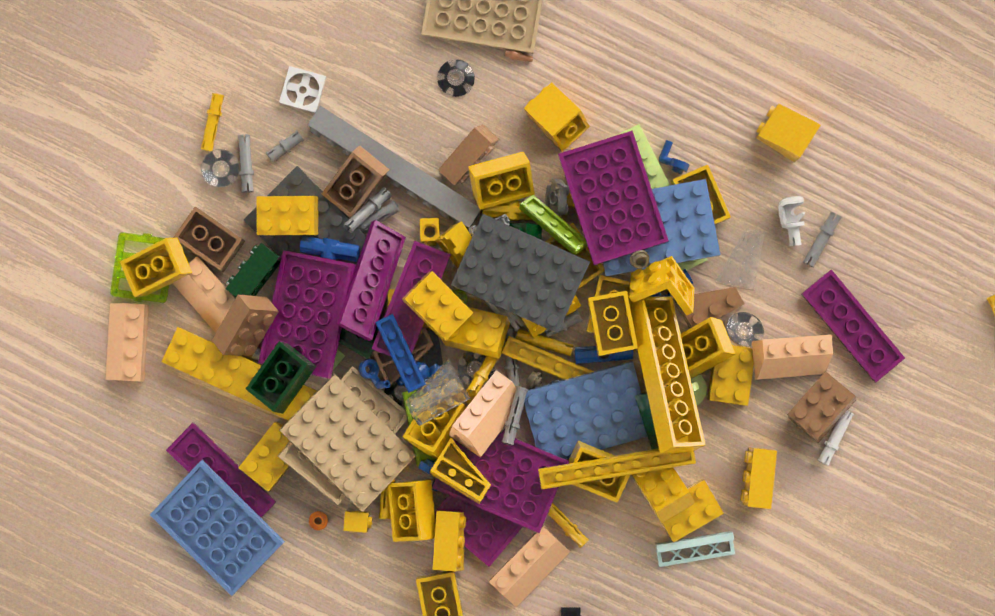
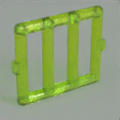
M119 233L110 289L111 296L134 299L136 302L144 300L165 303L167 301L169 285L161 288L160 295L149 294L143 297H134L132 291L119 290L120 278L126 279L124 271H121L120 261L136 254L124 252L125 240L155 244L165 238L155 237L148 233H143V235Z

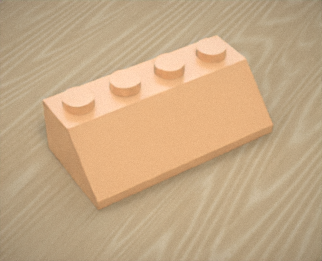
M197 256L189 263L192 273L173 282V285L216 333L236 297L225 289L226 285L205 261Z
M110 303L106 380L145 381L149 305Z
M831 335L752 341L755 380L823 374L827 371L833 355Z
M496 370L452 425L449 436L481 458L505 427V422L508 421L516 391L513 382Z
M543 525L540 533L535 532L489 579V582L517 607L570 551Z

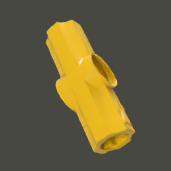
M517 200L483 209V214L491 218H498L505 214L508 216L509 221H534L519 209L521 201Z

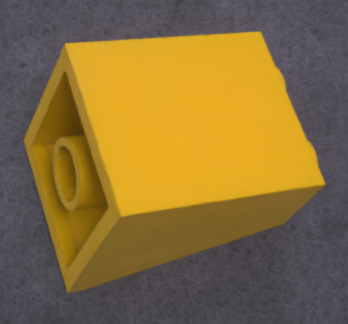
M552 82L544 87L524 107L529 118L561 152L568 148L590 127L581 109Z
M778 103L776 107L772 106L766 114L769 117L766 123L761 122L756 132L759 134L756 139L795 162L802 156L821 125Z

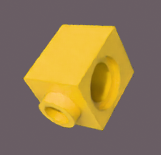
M439 218L420 219V242L425 243L427 246H436L437 242L435 240L440 237ZM427 228L435 229L436 232L433 237L425 236Z
M346 510L343 531L367 533L368 528H372L373 517H369L370 512Z

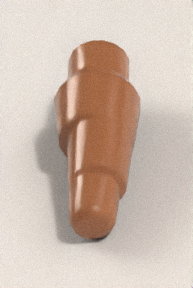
M509 49L505 51L504 56L512 60L533 61V57L520 53V51Z

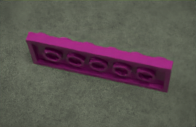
M377 220L371 221L337 321L338 326L367 341L373 339L377 327L375 322L379 321L406 239L402 234Z
M417 241L413 243L384 316L385 318L391 314L394 315L411 353H413L424 321L402 298L429 271H433L442 279L451 254ZM378 331L372 349L391 357Z
M832 269L801 293L874 383L905 359Z
M194 422L166 450L189 473L203 460L261 518L276 503L257 482L238 468L239 465Z

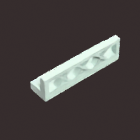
M727 531L680 539L674 543L672 541L657 543L655 547L659 567L734 555L733 532ZM729 541L730 551L722 552L716 548L720 542ZM702 545H710L712 547L707 555H702L697 550ZM690 548L693 550V553L689 558H683L679 555L681 549ZM671 551L675 554L670 561L662 562L661 552Z

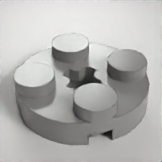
M551 179L549 182H552V184L547 185L545 203L547 207H550L554 213L561 217L568 213L566 202L569 187L568 184H564L562 179Z

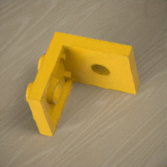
M672 256L658 262H653L645 269H637L631 273L629 298L633 303L668 289L686 316L693 313L694 287Z

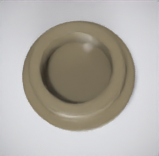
M638 250L630 256V263L637 269H643L649 263V255L644 250Z
M533 371L529 375L526 384L529 385L530 389L541 385L543 382V378H541L542 373Z

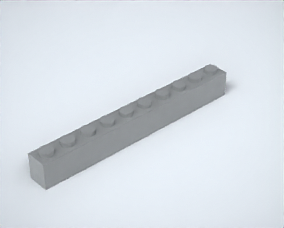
M319 106L308 123L311 133L317 137L324 136L327 138L326 142L335 148L338 145L348 157L358 146L364 148L390 169L385 176L391 179L390 183L399 189L401 186L407 189L406 193L414 199L418 196L424 200L422 204L430 209L435 207L439 210L438 214L448 220L450 217L455 220L454 224L462 221L465 227L469 229L482 211L471 201L322 106Z

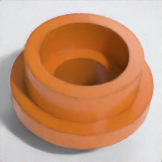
M315 511L309 517V525L314 530H322L328 524V517L322 511ZM316 517H320L322 519L321 524L315 523Z

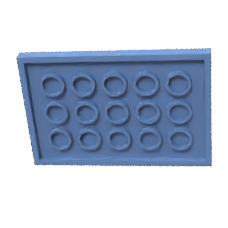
M706 179L652 189L669 241L644 249L649 255L647 266L670 256L674 258L676 263L720 256ZM632 254L604 262L605 276L637 270L630 263V256Z
M633 361L528 390L524 405L536 447L566 460L570 458L577 441L602 450L648 437L635 399V395L640 394L641 390Z
M203 460L190 471L150 514L231 596L285 542Z

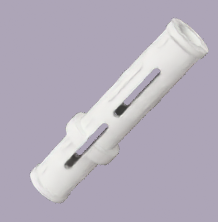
M847 410L837 421L828 441L824 442L825 447L818 458L819 462L829 466L854 416L852 412L850 413Z

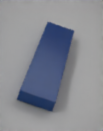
M391 314L375 322L408 393L425 386L426 382L394 315Z

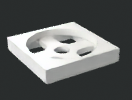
M289 66L279 103L315 113L318 109L327 77ZM297 74L303 75L301 83L294 84L290 82L293 76ZM311 77L317 80L319 90L310 88L309 82ZM302 86L306 87L307 89L306 93L304 94L300 93L299 91L300 87ZM287 90L296 92L297 98L295 103L289 100ZM312 96L316 98L311 104L303 106L306 97Z

